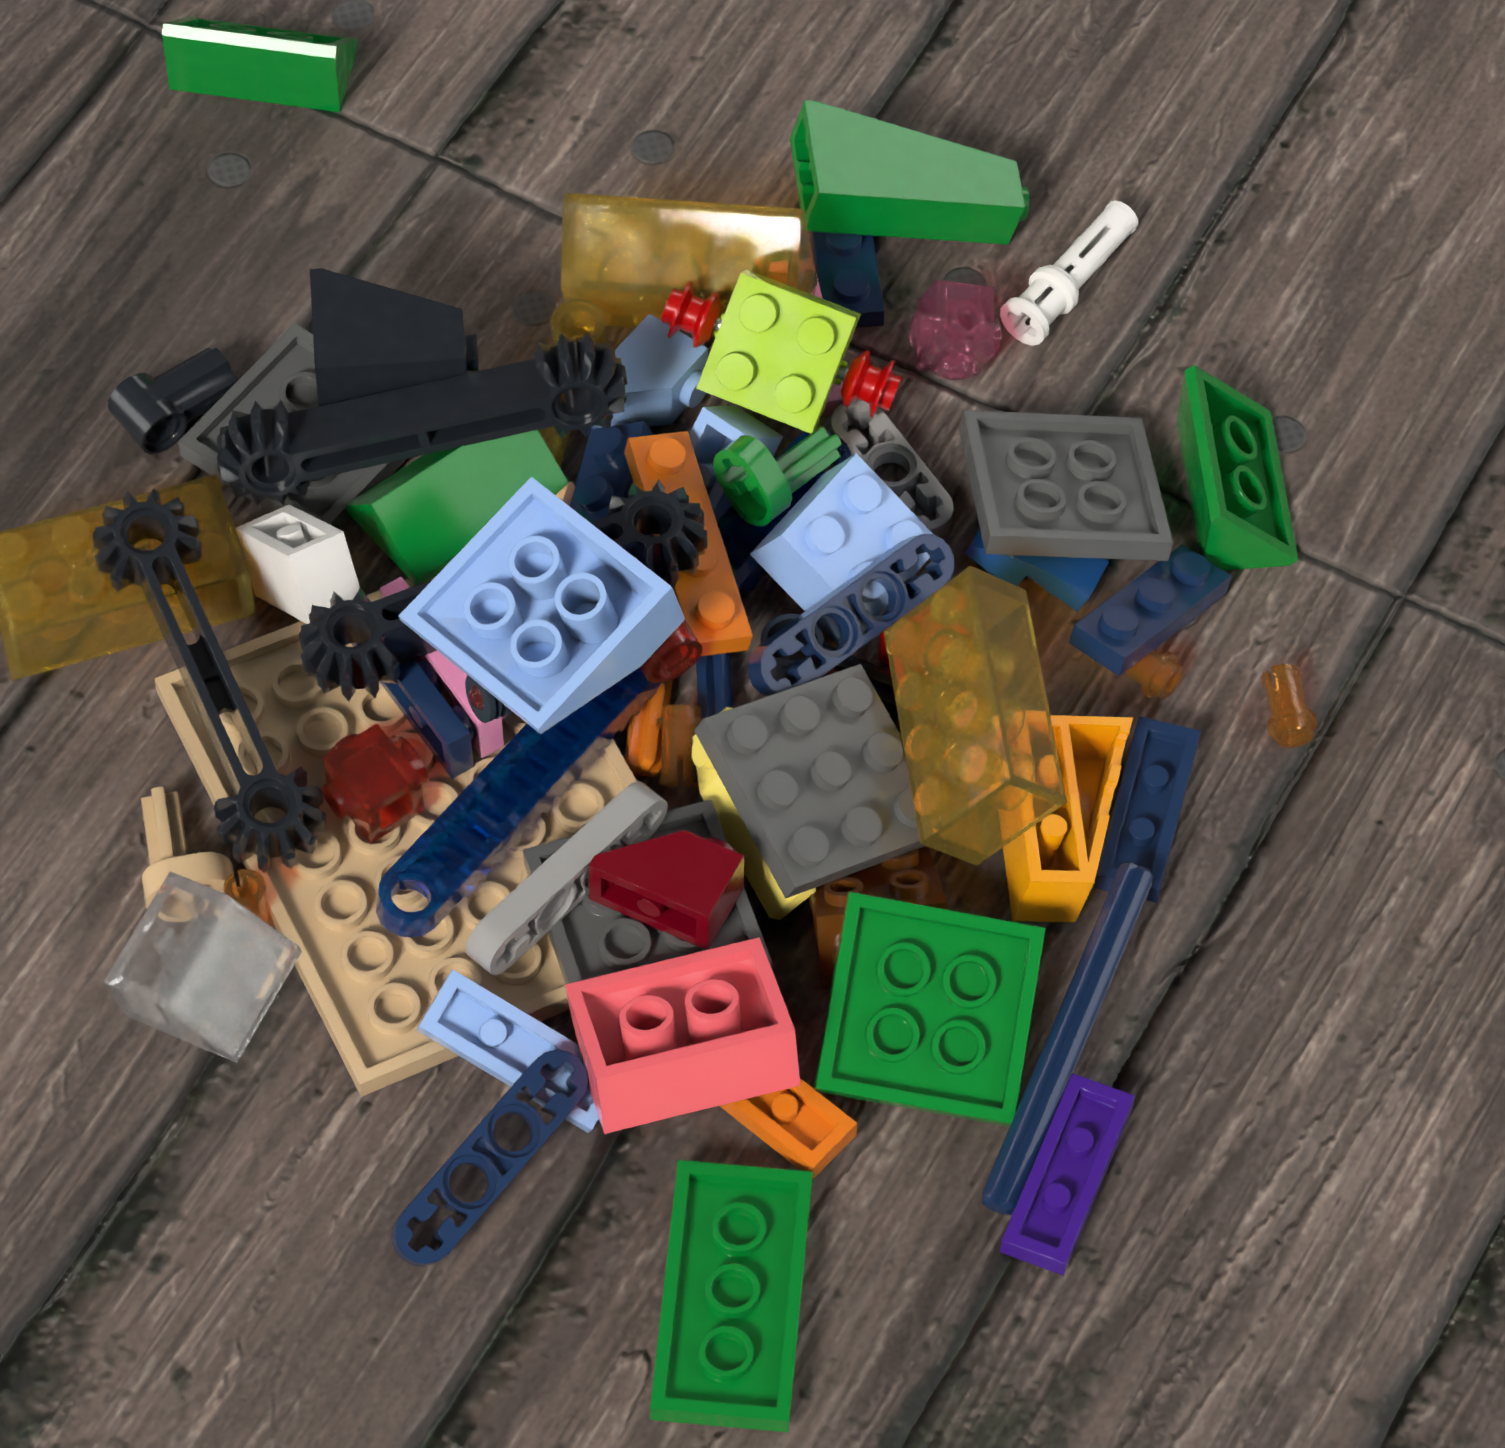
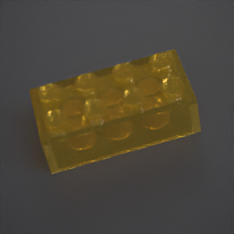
M217 474L156 490L160 494L161 505L179 497L180 501L184 504V516L194 515L199 522L200 534L197 536V539L202 543V558L200 562L183 566L211 627L256 615L250 570ZM150 492L134 497L138 503L146 502ZM123 499L0 531V644L12 681L164 640L141 586L132 584L117 593L116 589L111 585V574H101L96 566L95 555L98 553V549L93 544V532L96 527L105 526L102 513L105 511L106 506L124 510ZM144 539L133 547L148 551L157 548L162 543L155 539ZM161 585L182 634L193 632L174 589L170 585Z
M969 566L886 629L884 637L920 844L977 866L1067 803L1026 590Z

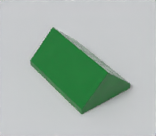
M189 16L163 23L162 29L169 90L333 112L341 111L357 51L358 39Z
M1195 365L1189 367L1184 371L1177 428L1199 554L1222 570L1290 566L1298 561V555L1271 411Z
M538 430L422 455L345 506L347 513L415 585H419L437 576L531 477L554 495L568 484V481Z

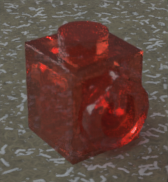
M376 723L360 734L345 736L332 747L329 753L323 756L326 783L322 785L321 789L327 804L340 819L348 816L371 844L424 811L422 787L429 782L428 773L417 751L401 735L388 737Z

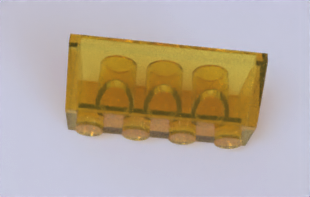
M565 193L562 221L561 290L571 323L584 324L593 328L606 326L636 328L648 314L661 320L672 289L675 287L684 291L689 280L693 281L694 295L703 299L708 298L715 290L719 291L723 306L719 317L721 318L722 313L725 314L740 273L746 269L815 296L818 281L803 209Z

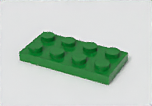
M678 1160L650 1403V1420L789 1433L813 1172Z

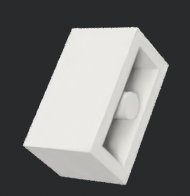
M287 505L235 528L255 596L306 624L310 623L309 614L311 613L312 605L331 607L330 599L333 591L345 601L353 600L360 589L344 531L291 505Z

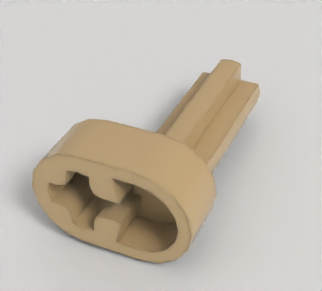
M164 787L152 788V796L141 798L150 866L142 874L146 909L153 916L162 919H180L224 909L236 898V884L233 865L230 859L223 854L215 852L188 854L178 792L165 793Z

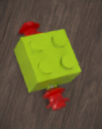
M748 269L740 273L725 314L722 313L721 318L719 317L723 306L719 291L715 290L706 299L695 296L693 281L691 280L687 283L684 291L675 287L672 289L661 317V322L670 325L668 338L671 339L678 331L684 330L692 334L693 348L697 349L708 342L714 330H716L714 334L716 338L696 389L810 434L816 430L833 385L840 386L842 380H844L840 393L844 407L848 408L857 399L869 403L871 418L874 417L878 407L887 411L890 410L902 380V376L892 373L895 360H892L881 369L871 365L869 350H865L854 357L849 369L847 368L849 362L843 360L861 316L860 313Z

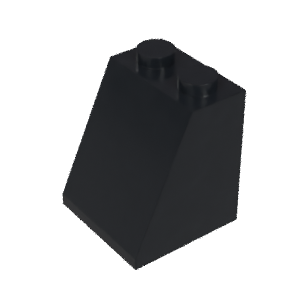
M323 268L310 269L314 363L319 406L479 371L477 333L464 334L463 311L461 308Z

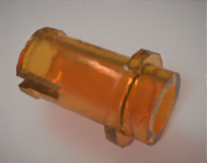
M1154 649L1123 674L1142 685V693L1148 698L1157 695L1165 699L1179 685L1183 677L1184 668L1177 664L1178 658L1174 653L1165 652L1162 654Z
M1283 663L1274 665L1271 669L1274 674L1275 683L1269 671L1266 670L1261 676L1262 686L1266 692L1271 714L1267 722L1268 734L1281 747H1301L1313 739L1314 731L1318 725L1317 717L1311 709H1308L1302 685L1301 669L1293 664Z
M667 705L662 707V717L656 719V727L662 729V759L659 784L678 787V762L683 760L684 787L698 786L696 765L692 760V737L695 735L694 730L703 720L700 707L694 705Z
M241 869L237 871L240 886L237 887L236 879L232 874L224 882L223 892L227 901V908L224 911L223 922L227 933L233 939L245 944H254L271 934L275 924L268 911L267 887L264 877L254 870Z

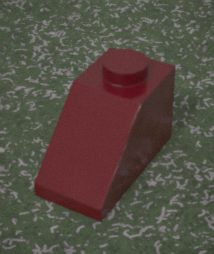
M686 830L597 854L589 864L590 900L705 950L710 949L744 887V855L736 852L732 846L715 837L703 838Z

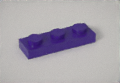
M1074 1073L1071 1074L1001 1240L1000 1253L1064 1276L1133 1109L1135 1095Z

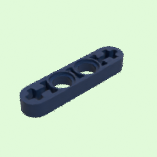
M921 534L899 542L857 575L847 580L761 643L751 653L748 662V676L752 685L760 694L770 696L822 677L945 586L951 579L954 571V555L950 546L942 538L934 534ZM927 552L932 561L926 566L927 573L910 577L906 581H903L897 575L898 573L906 572L919 560L918 554ZM869 581L880 583L887 591L889 603L886 611L881 616L870 613L862 601L864 587ZM823 615L834 618L841 628L842 638L840 644L833 651L824 649L815 637L816 623ZM800 649L807 658L799 659L787 667L784 671L786 678L775 680L770 672L776 666L775 658L792 655Z
M552 1050L543 1053L534 1060L400 1213L392 1226L391 1241L394 1251L403 1261L413 1266L425 1267L437 1263L449 1254L581 1101L587 1090L588 1075L584 1064L577 1056L568 1051ZM544 1066L547 1070L553 1072L560 1066H563L570 1073L565 1083L572 1092L569 1097L558 1092L544 1104L540 1110L552 1115L551 1120L545 1124L535 1108L516 1099V1095L520 1090H523L530 1101L546 1083L545 1077L540 1073L542 1067ZM508 1113L517 1114L529 1124L531 1131L530 1141L523 1150L507 1151L495 1141L493 1134L494 1124L501 1115ZM463 1164L474 1165L485 1175L487 1182L486 1191L480 1200L472 1203L462 1202L452 1194L449 1187V1178L453 1169ZM435 1191L445 1208L463 1216L464 1220L456 1227L453 1219L448 1216L435 1230L433 1235L440 1243L437 1250L434 1251L431 1247L424 1246L416 1252L408 1245L413 1233L406 1225L411 1218L415 1222L422 1224L439 1208L436 1204L427 1201L428 1196Z

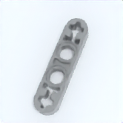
M634 782L622 790L477 924L466 943L465 951L467 955L492 975H498L507 970L589 895V864L593 857L597 854L647 841L662 823L667 813V802L643 782Z

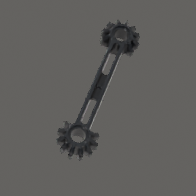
M588 332L578 341L569 342L561 333L557 345L554 347L538 343L535 359L291 413L287 412L282 400L273 409H263L255 401L250 414L232 411L229 425L220 428V433L217 437V469L221 474L222 481L230 483L235 497L251 493L257 506L266 497H275L284 505L289 492L306 495L310 480L553 426L561 439L571 430H580L587 438L592 426L597 425L610 428L613 414L624 411V404L626 402L625 385L628 383L626 368L622 365L621 358H616L615 351L612 350L609 342L594 345V341L590 338Z
M659 479L653 486L652 491L645 492L632 482L630 490H628V498L611 496V501L608 505V516L590 522L673 588L679 580V572L695 574L696 568L699 566V556L705 554V549H707L708 534L707 530L704 529V512L700 507V503H689V496L686 494L684 487L669 494L665 493V488ZM649 534H660L654 537L646 536ZM432 580L368 603L367 595L360 587L353 600L344 601L342 597L333 591L330 599V608L312 605L311 613L309 614L310 623L302 625L299 633L300 648L303 650L301 659L305 672L308 673L309 677L317 678V684L324 694L341 686L342 695L348 702L356 692V689L365 688L369 694L376 698L379 691V681L397 684L398 677L401 674L399 664L437 651L399 618V614ZM351 643H363L355 647L346 646Z
M153 488L147 496V501L138 503L136 498L127 491L125 497H123L124 510L106 506L105 511L102 513L105 526L96 527L93 532V544L98 549V553L95 555L96 566L101 574H111V585L116 589L117 593L132 584L141 586L235 795L217 799L214 805L215 817L222 821L217 827L219 841L222 844H234L233 858L239 864L256 854L258 868L263 873L271 866V858L280 857L282 863L292 869L296 864L295 849L313 854L317 848V838L314 833L321 832L326 828V813L318 809L323 804V793L318 786H306L308 783L307 772L303 770L302 766L286 776L278 773L183 566L200 562L202 558V543L197 539V536L200 534L198 520L194 515L184 516V504L180 501L179 497L161 505L160 494ZM144 539H155L162 543L157 548L148 551L133 547ZM161 585H170L174 589L197 639L196 643L191 645L186 643ZM230 712L257 775H249L244 771L221 721L220 714ZM269 807L281 809L286 813L284 818L274 823L261 822L254 816L260 810Z

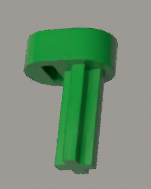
M819 427L775 460L768 448L757 438L749 435L740 436L715 455L713 469L720 486L740 517L749 524L765 526L790 507L793 492L841 457L837 448L842 443L836 434L829 436L824 427Z

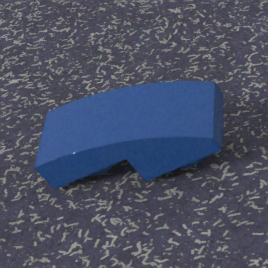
M980 527L964 554L981 565L986 571L995 575L1011 588L1015 589L1028 576L1048 593L1060 599L1076 612L1090 598L1109 563L1108 560L1103 558L985 554Z

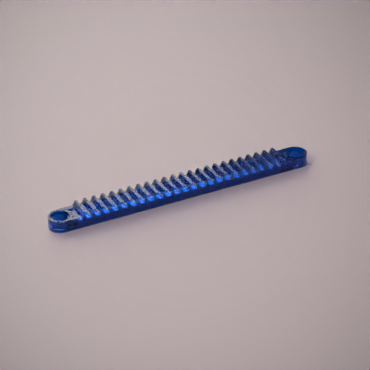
M826 431L829 436L834 435V433ZM804 432L798 437H796L793 440V442L777 458H779L781 455H783L785 452H787L789 449H791L793 446H795L797 443H799L801 440L807 437L810 433ZM840 438L842 445L837 448L841 457L833 462L834 466L851 457V451L842 438ZM820 472L793 492L790 507L765 526L749 524L740 517L733 506L717 521L741 600L747 590L752 591L755 588L761 575L766 576L768 574L750 553L825 472ZM679 628L665 640L641 667L542 734L526 724L383 876L379 883L376 914L380 923L389 932L400 937L410 938L426 935L437 927L464 896L467 898L471 896L477 882L480 879L484 881L488 877L492 866L496 862L500 864L503 861L511 845L516 847L519 844L526 829L532 830L539 815L542 812L546 814L550 810L554 799L565 794L572 779L577 781L580 778L587 763L592 765L602 747L607 748L617 731L622 732L625 729L629 718L640 713L646 699L651 700L656 694L661 683L666 684L669 681L676 667L680 669L684 665L687 654ZM402 890H415L422 893L427 898L429 904L421 911L406 912L399 909L393 903L392 897Z

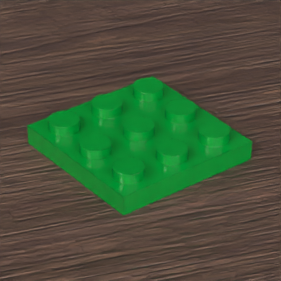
M849 892L844 909L814 1089L817 1092L1010 1127L1017 1108L1046 928Z

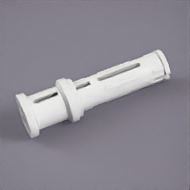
M1110 201L1097 219L1053 265L1039 267L1030 276L1029 287L1019 297L1010 298L1001 307L1000 317L1002 323L1015 339L1024 344L1039 345L1049 335V325L1059 314H1068L1077 305L1078 289L1107 260L1127 236L1136 230L1139 222L1134 211L1123 202ZM1030 317V325H1026L1025 321Z

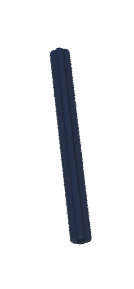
M1125 862L1119 866L983 1189L982 1204L989 1210L1007 1216L1012 1215L1152 886V872L1145 867L1138 866L1132 862Z

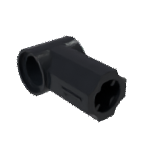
M208 347L155 378L147 373H138L128 377L113 390L108 399V409L145 453L158 454L176 444L183 436L187 423L209 411L238 380L225 356L217 348L212 350Z

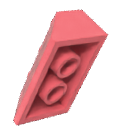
M760 937L565 984L582 1062L588 1075V1087L604 1134L800 1086L795 1028Z

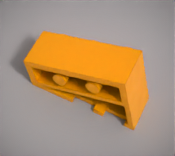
M1007 715L991 753L1012 921L1076 922L1095 882L1110 818L1109 811L1114 790L1118 783L1122 767L1120 764L1133 717Z

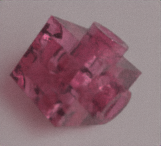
M936 280L917 301V311L914 313L910 324V344L912 347H917V369L936 371L939 377L947 380H963L975 376L992 357L997 355L1002 331L1000 322L994 321V287Z

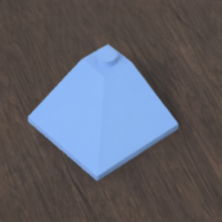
M533 477L510 498L399 614V618L404 624L540 734L641 667L685 620L674 590L668 583Z

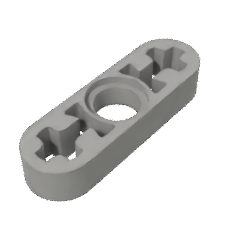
M859 399L848 408L844 407L843 403L838 405L831 417L830 436L836 434L840 438L842 445L837 448V451L842 461L857 453L873 471L885 463H896L903 466L908 472L904 479L897 482L882 481L913 513L915 511V504L925 515L936 513V519L932 521L924 515L918 516V518L934 535L945 540L952 529L953 501L888 416L878 407L874 417L871 418L869 403ZM854 424L859 430L869 427L868 441L857 429L847 432L848 426ZM868 442H869V445H870L872 448L867 452V447H868ZM916 492L915 503H914V500L912 499L911 496Z

